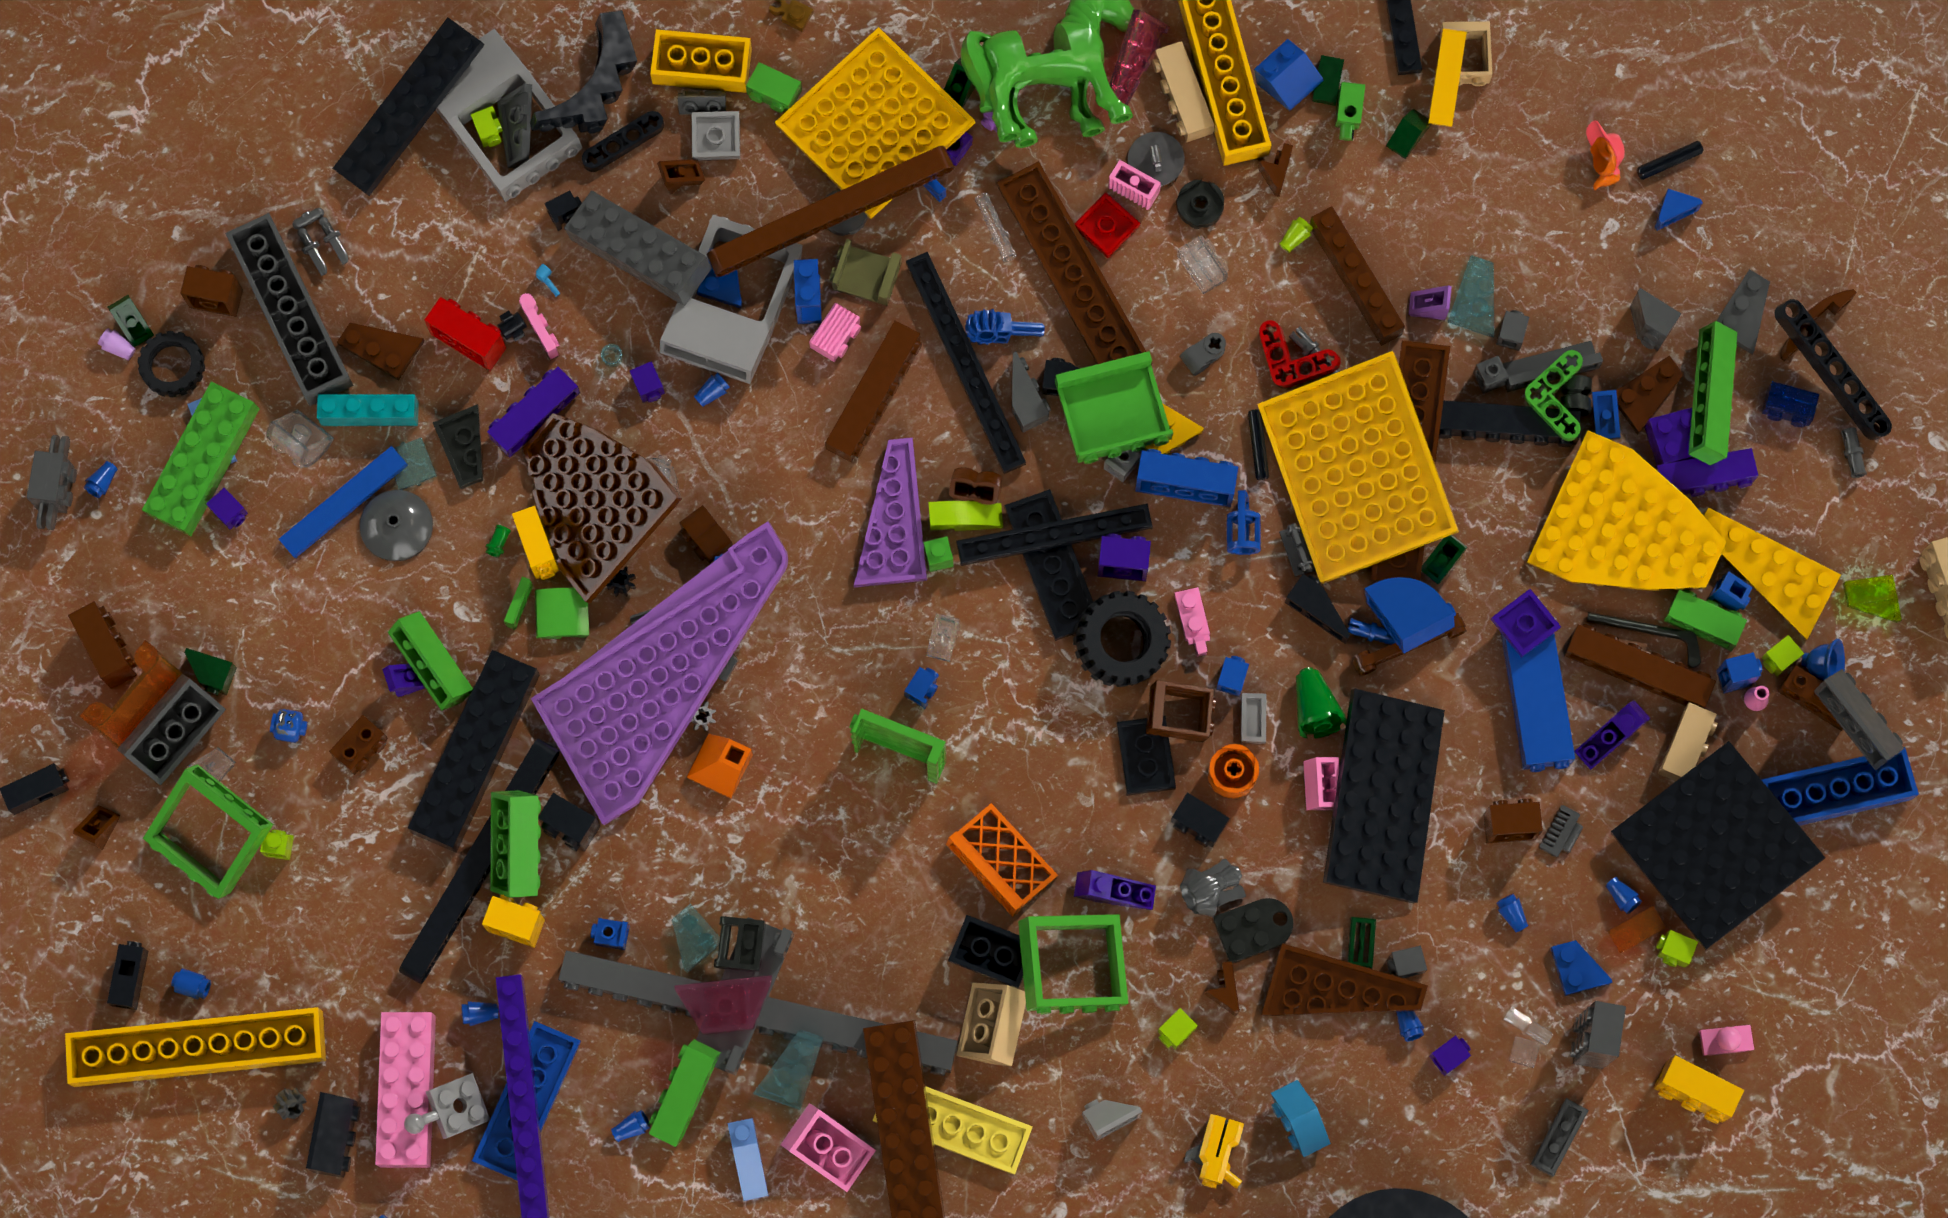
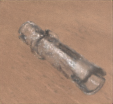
M982 193L976 196L975 202L991 233V241L997 246L1002 261L1008 262L1013 260L1017 254L1014 252L1009 240L1010 235L1008 231L1004 230L989 194Z

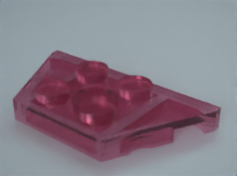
M772 975L676 985L674 987L703 1035L753 1030L773 980Z

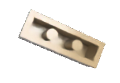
M1690 702L1686 705L1658 774L1677 781L1696 766L1699 757L1704 758L1709 746L1705 744L1708 735L1712 736L1718 724L1714 721L1716 713Z

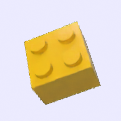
M500 894L499 898L492 896L482 922L484 928L489 933L535 948L545 922L538 907L525 902L523 906L518 905L514 902L515 899Z

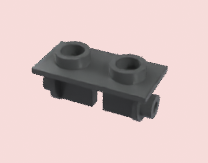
M683 90V93H678L679 115L692 114V112L726 111V92H721V90L705 91L702 96H700V91Z
M1294 523L1288 525L1287 529L1279 531L1294 576L1315 571L1300 525L1297 526Z

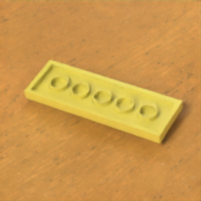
M926 1087L934 1145L1010 1174H1016L1033 1126ZM876 1113L873 1118L875 1123H877Z

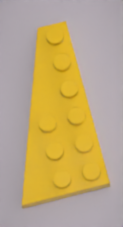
M1708 507L1704 517L1726 541L1722 555L1807 640L1841 574Z

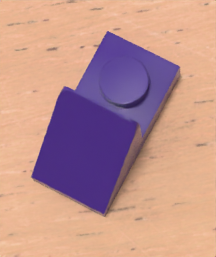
M410 664L388 665L382 669L389 691L395 692L397 697L425 689V686Z

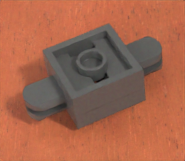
M52 435L49 452H34L26 498L38 510L36 520L38 529L46 527L47 530H54L57 514H67L68 506L72 505L73 493L71 492L72 483L76 482L77 470L68 459L70 447L68 436H62L60 439L59 435Z

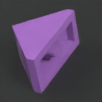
M1448 285L1411 292L1408 315L1445 320L1449 312L1452 287Z

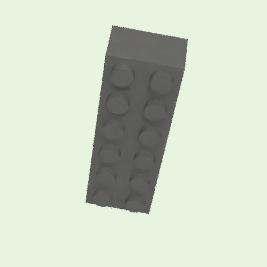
M592 190L564 227L573 242L683 306L687 304L712 269L707 257Z

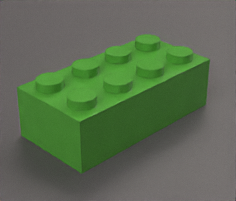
M520 790L491 792L490 891L509 898L538 896V889L540 887L538 864L541 860L540 851L538 850V839L541 836L538 814L541 811V803L537 795Z

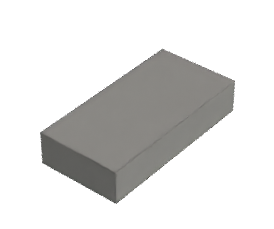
M1241 694V743H1266V694Z

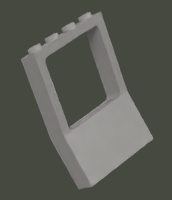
M493 29L479 39L485 44L436 108V112L452 130L506 202L511 198L517 197L529 185L537 183L549 171L557 169L568 158L577 155L579 150L582 149V145L572 128L556 127L561 134L559 139L509 174L501 176L464 127V124L472 120L470 114L492 106L524 83L532 84V97L542 110L553 108L555 105L498 32Z
M712 215L698 252L706 256L710 250L714 249L718 241L727 243L755 229L746 224L742 225L730 221L726 217ZM795 243L766 256L784 262L785 265L762 321H756L695 300L696 290L685 306L677 302L660 339V353L750 384L770 341L794 279V260H801L803 245Z

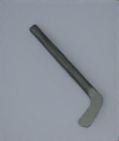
M1588 612L1587 622L1682 640L1687 644L1688 667L1695 668L1701 663L1697 637L1692 631Z

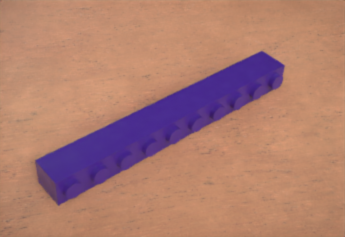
M521 974L496 977L521 1217L550 1218L524 978Z

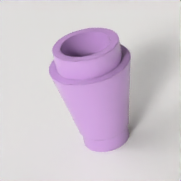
M107 328L98 341V345L102 346V350L126 360H130L136 351V348L115 329L112 331Z

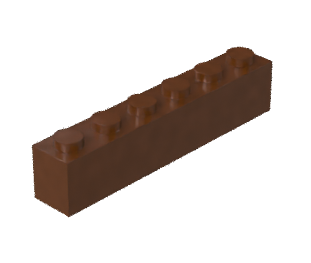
M1331 206L1312 216L1310 225L1313 227L1312 232L1380 345L1382 346L1401 336L1405 328L1404 323L1334 208Z
M896 320L894 321L825 442L826 450L851 463L854 457L858 458L861 455L865 446L862 444L866 436L871 437L876 428L875 420L878 416L882 417L888 406L886 403L888 397L895 395L899 387L897 382L900 376L907 374L911 366L909 360L912 355L916 356L922 347L919 332Z
M1578 624L1564 654L1569 659L1684 706L1690 702L1705 709L1716 683V680L1711 679V676L1705 672L1697 671L1696 673L1691 671L1683 663L1669 662L1659 653L1652 652L1650 654L1642 651V647L1637 644H1625L1620 642L1617 636L1608 633L1603 635L1596 632V628L1587 624H1582V626Z

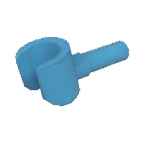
M541 264L536 270V277L541 282H544L555 297L560 295V292L548 278L552 271L546 265Z

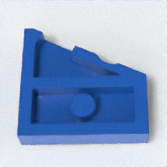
M711 269L698 287L697 295L741 309L742 300L737 270L727 275L716 277L713 269Z
M1576 940L1550 948L1565 996L1612 983V979Z

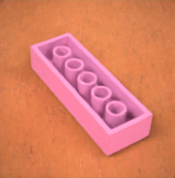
M381 1012L375 1165L380 1168H431L432 1122L426 1124L420 1133L411 1134L405 1129L404 1121L410 1114L424 1115L432 1111L426 1095V1091L433 1089L436 1016L432 1012Z

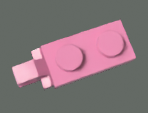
M1199 588L1175 592L1174 597L1185 640L1188 642V645L1194 644L1197 657L1207 655L1206 652L1208 651L1205 642L1210 641V631Z

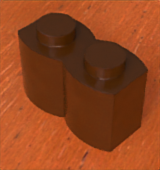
M956 468L951 478L949 496L962 501L974 499L981 504H996L1001 491L1002 476L990 471L978 473L971 468Z
M703 505L679 522L682 528L679 531L687 543L689 541L693 542L696 546L694 552L701 561L706 559L711 564L715 556L724 554L733 546L732 541Z

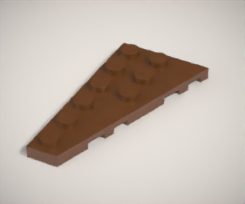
M1282 943L1261 1016L1421 1011L1428 985Z

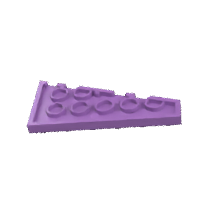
M913 438L888 440L854 588L927 580Z

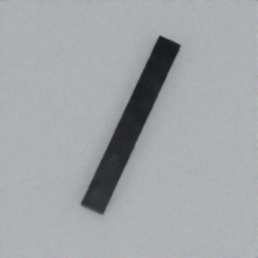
M1147 503L957 540L956 545L960 564L964 566L1102 539V536L1107 537V534L1122 535L1152 529L1153 525Z

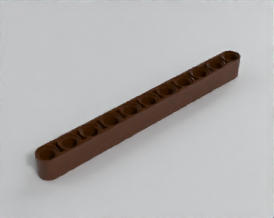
M938 146L710 250L706 256L716 277L727 275L950 173L955 167L945 146Z

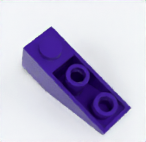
M1634 700L1622 708L1574 752L1591 770L1651 718Z
M1088 870L1077 872L1074 897L1099 903L1153 910L1156 885Z

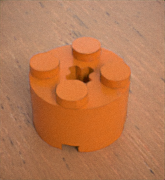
M1229 744L1219 749L1211 758L1208 768V780L1213 791L1223 797L1232 799L1247 795L1253 789L1259 775L1258 760L1248 748L1239 744ZM1231 767H1235V771L1238 772L1236 776L1231 775V772H1229Z

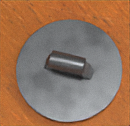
M1150 132L1140 136L1134 141L1128 152V165L1161 182V186L1174 181L1184 167L1185 156L1182 146L1174 137L1163 132Z

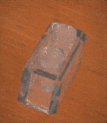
M1200 235L1180 247L1177 257L1202 294H1205L1227 280L1229 268L1222 258L1219 260L1215 255L1216 249L1211 240H1205Z

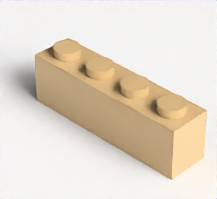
M1180 41L1156 49L1154 59H1152L1153 68L1156 73L1159 72L1161 75L1160 85L1163 93H1168L1170 99L1168 106L1171 114H1176L1178 119L1176 126L1179 135H1184L1187 143L1213 134L1215 125L1183 42Z

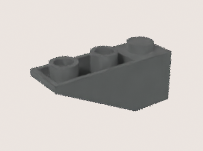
M1014 352L1012 366V413L1024 433L1048 421L1051 409L1045 398L1041 399L1038 394L1040 388L1036 379L1029 377L1027 373L1029 367L1024 357L1019 358L1017 352Z

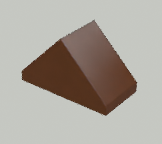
M98 805L74 829L73 834L80 840L103 850L120 815Z

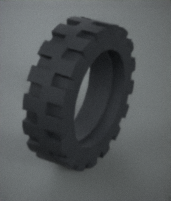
M167 331L165 334L161 332L156 334L155 338L148 339L145 347L142 346L140 350L141 356L138 357V371L143 381L153 392H157L158 395L164 397L165 395L176 397L179 394L183 396L190 389L194 390L197 387L198 381L201 382L203 378L202 372L205 371V359L199 346L191 337H187L182 332L174 333V331ZM172 346L185 349L191 358L190 369L185 376L173 382L161 381L155 377L152 371V363L161 350Z

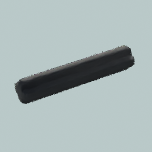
M1695 141L1639 166L1637 174L1640 179L1644 180L1702 154L1704 151L1700 141Z
M1255 409L1248 412L1255 476L1257 480H1265L1269 477L1263 422L1260 410Z

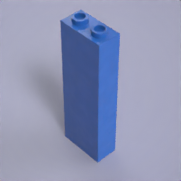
M1501 633L1523 770L1530 769V772H1540L1549 766H1554L1555 769L1570 767L1569 764H1572L1575 760V753L1555 634L1521 658Z

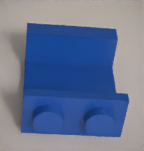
M818 259L794 260L795 307L798 324L822 323Z

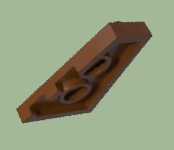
M350 322L338 339L337 344L399 381L425 340L420 337Z
M1670 355L1616 390L1618 409L1637 435L1684 375Z

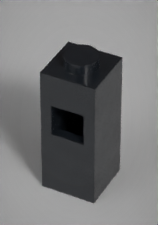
M53 763L1 787L0 792L8 811L16 815L68 791L67 782L70 780L65 769H60Z
M127 941V945H118L107 1004L112 1007L137 1010L149 952L142 947V943Z

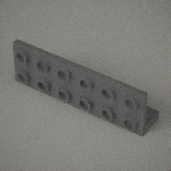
M765 924L759 972L725 969L696 1038L697 1041L721 1052L715 1068L735 1076L737 1075L793 940V931L786 928L780 930ZM736 945L729 960H734Z

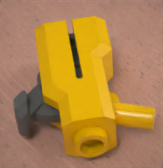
M1210 1114L1203 1141L1200 1145L1186 1151L1184 1163L1194 1160V1162L1202 1166L1199 1175L1202 1185L1216 1188L1217 1185L1222 1184L1224 1179L1237 1189L1242 1183V1180L1230 1171L1228 1160L1231 1149L1239 1145L1244 1123L1231 1119L1226 1120L1224 1117Z

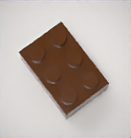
M93 601L68 615L97 673L111 689L137 676L134 668L138 665L132 654H129L128 650L123 648L127 644L121 633H118L117 629L112 627L116 623L104 606L99 607Z

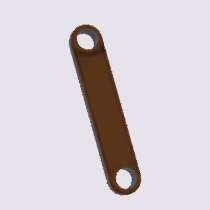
M1456 613V616H1454L1455 627L1412 650L1446 636L1452 639L1464 634L1467 630L1462 617H1460L1459 613ZM1394 643L1373 653H1370L1369 650L1363 651L1351 659L1359 676H1364L1377 669L1376 665L1405 653Z

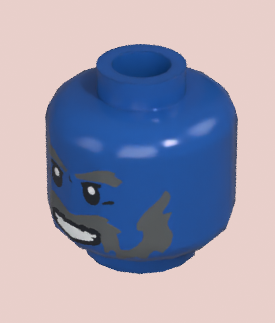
M280 709L277 714L273 713L270 733H273L276 740L296 743L300 735H306L308 722L303 721V714L300 711Z

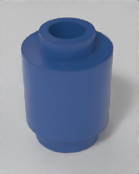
M182 968L180 972H175L171 986L174 987L175 993L197 1000L199 998L205 999L211 987V980L206 979L205 975Z

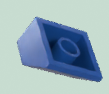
M1289 39L1283 42L1254 68L1257 85L1289 111L1324 81L1305 52Z

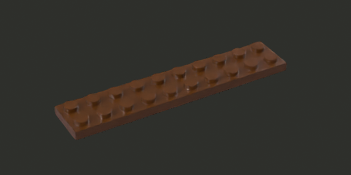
M1038 161L998 181L997 187L1096 364L1146 352L1040 162Z
M1402 340L1399 367L1433 461L1436 463L1450 346ZM1425 545L1372 565L1371 581L1378 582L1397 577L1420 581Z

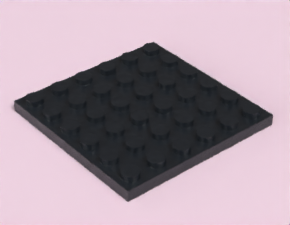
M1730 741L1611 831L1613 837L1705 950L1826 858Z

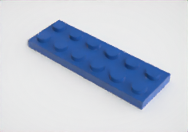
M534 1021L530 1030V1040L541 1132L581 1040ZM506 1083L472 1162L518 1181Z

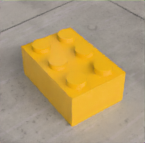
M1676 1055L1666 1061L1654 1086V1089L1659 1091L1658 1095L1671 1101L1674 1098L1682 1102L1681 1106L1691 1112L1698 1110L1705 1114V1119L1716 1124L1718 1122L1723 1123L1733 1116L1744 1092V1089Z

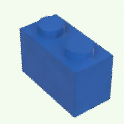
M1754 652L1726 659L1716 670L1723 694L1751 687L1760 678L1763 671L1759 658L1756 659Z

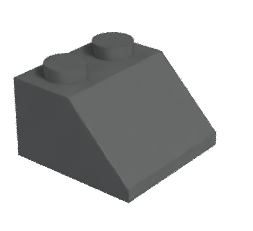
M1642 288L1638 290L1630 305L1637 339L1641 340L1642 345L1646 348L1658 351L1674 328L1681 313Z

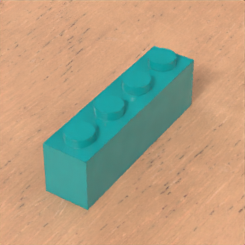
M318 394L317 419L321 426H418L419 402L415 394Z

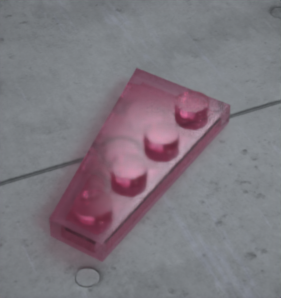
M1133 9L1109 83L1117 98L1126 105L1129 104L1140 84L1139 77L1141 73L1147 71L1150 65L1148 60L1153 51L1159 49L1161 45L1160 38L1163 33L1167 34L1170 28L1167 24L1137 9Z

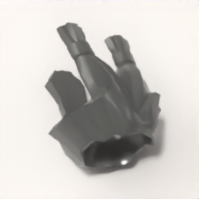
M1222 859L1218 864L1203 872L1194 868H1187L1180 885L1182 898L1186 902L1187 908L1192 910L1194 914L1213 918L1217 907L1246 897L1243 887L1239 885V881L1242 878L1241 871L1238 866L1231 865L1227 859ZM1235 886L1233 889L1223 891L1227 887Z

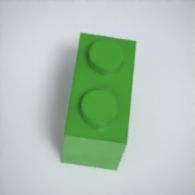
M759 62L746 85V90L751 100L757 103L764 102L770 105V108L774 111L782 113L786 112L796 103L802 92L801 81Z

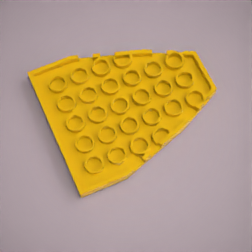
M1588 430L1527 564L1576 584L1607 585L1649 591L1659 589H1699L1707 587L1725 548L1726 541L1693 502L1638 453L1629 447Z

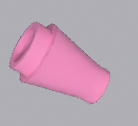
M1758 686L1748 689L1744 695L1746 706L1753 711L1763 710L1769 700L1768 688Z

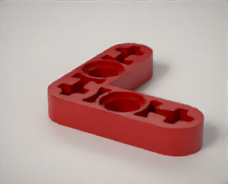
M1267 320L1261 324L1259 335L1273 382L1279 387L1289 388L1333 373L1340 367L1341 358L1330 349L1291 361L1281 326L1273 320ZM1269 327L1276 329V331L1273 332L1274 340L1277 341L1276 343H1273L1272 338L1268 334H1266L1267 332H1269ZM1276 348H1282L1283 357L1276 361L1273 360L1271 357L1272 351ZM1328 355L1331 358H1334V360L1331 361V366H1328L1327 364H1321L1317 366L1316 362L1314 361L1315 359H1317L1319 363L1327 361ZM1307 362L1311 363L1312 371L1310 374L1302 375L1300 372L1301 366ZM1292 367H1294L1295 373L1298 376L1296 378L1293 374L1286 377L1285 382L1278 379L1282 376V371L1287 374L1293 373Z

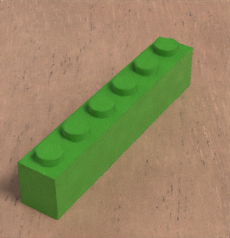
M1717 321L1699 329L1688 453L1708 465L1727 458L1737 348V332Z

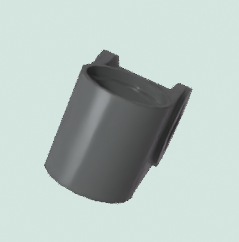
M1211 333L1198 343L1187 348L1179 357L1190 372L1196 376L1222 357L1225 351L1226 340L1219 333ZM1210 344H1219L1218 350L1215 347L1211 349Z

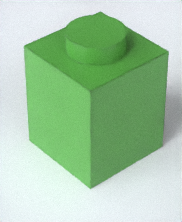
M947 536L924 542V552L930 572L953 567V556Z

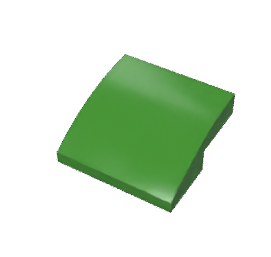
M575 588L535 590L536 638L561 639L562 637L587 638L589 636L588 602L583 600Z

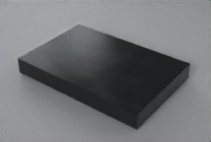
M1163 716L1162 726H1167L1166 716ZM1147 718L1117 722L1127 796L1175 790L1176 783L1169 737L1146 734Z

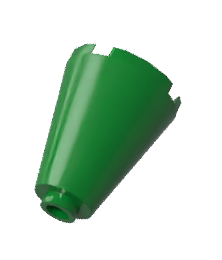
M1312 667L1300 670L1296 676L1297 720L1300 736L1308 738L1307 734H1313L1314 738H1322L1341 730L1340 725L1342 723L1346 725L1347 719L1321 673Z

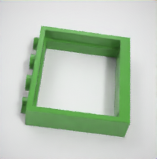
M196 764L184 770L143 839L149 843L153 850L160 852L168 858V861L173 866L183 870L189 879L203 886L209 895L220 899L232 892L274 824ZM190 785L251 832L222 880L161 833Z
M1119 914L1028 916L1018 921L1027 1011H1037V1014L1045 1015L1050 1014L1051 1010H1059V1014L1074 1013V1009H1082V1013L1097 1012V1009L1105 1008V1012L1120 1011V1007L1129 1004ZM1105 929L1112 997L1043 999L1037 931Z

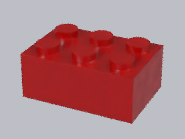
M440 297L424 319L430 335L491 372L506 350L504 338L500 334L501 330L491 323L488 325L480 321L481 318L472 311L466 313L460 309L461 306L453 299L445 300Z

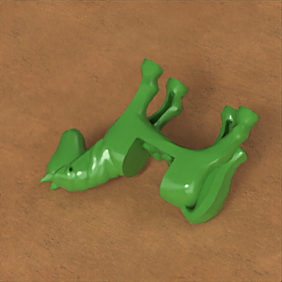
M1070 0L1065 11V18L1054 29L1055 50L1048 54L1032 53L1026 56L1021 37L1015 30L996 33L993 36L979 31H970L962 43L961 64L980 96V112H993L992 119L996 124L1000 142L1014 140L1017 148L1029 147L1038 142L1035 130L1026 125L1017 105L1018 93L1027 85L1049 84L1070 88L1071 107L1069 115L1072 120L1080 124V131L1083 137L1096 136L1105 131L1102 120L1094 116L1087 104L1086 96L1089 81L1094 87L1097 105L1108 111L1112 124L1124 123L1133 118L1130 107L1122 103L1110 87L1104 68V46L1100 37L1101 21L1110 23L1123 32H1130L1137 26L1139 16L1129 0Z

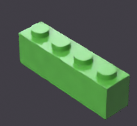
M418 611L399 618L388 631V634L440 710L443 711L463 703L473 691V688L421 612Z
M695 1039L688 1046L683 1045L678 1055V1058L681 1059L678 1068H673L668 1078L671 1081L669 1089L665 1088L658 1102L662 1105L659 1111H654L649 1121V1124L652 1125L649 1132L650 1135L674 1147L683 1140L721 1052Z

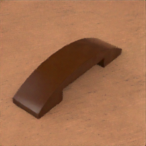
M1852 289L1831 295L1813 306L1808 313L1814 321L1827 309L1836 315L1853 299L1857 292ZM1803 326L1800 327L1802 333L1805 330ZM1788 337L1781 355V359L1784 362L1798 350L1790 337Z

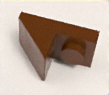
M1284 143L1282 151L1277 150L1274 164L1260 160L1258 165L1259 172L1277 197H1280L1293 145Z
M698 159L659 161L657 163L664 185L670 194H673L681 186L701 185L705 181Z
M1232 961L1223 962L1220 966L1221 970H1217L1219 985H1223L1224 988L1206 990L1205 995L1231 1014L1237 1015L1240 1009Z

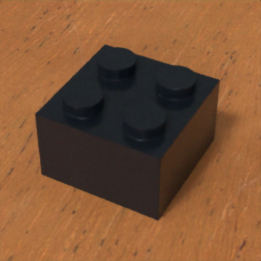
M555 793L551 795L538 816V820L541 823L540 827L545 834L553 839L559 836L567 847L576 852L578 849L585 852L600 828L596 817Z

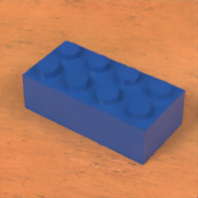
M1147 449V451L1141 452L1135 492L1231 507L1239 466H1234L1232 462L1228 461L1214 463L1209 462L1210 460L1204 457L1190 459L1185 458V455L1180 453L1166 455L1161 454V451L1156 449Z

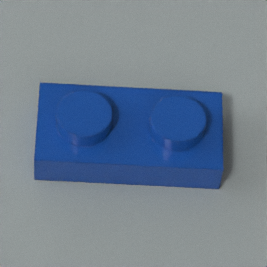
M1617 391L1592 392L1595 433L1610 440L1620 439Z

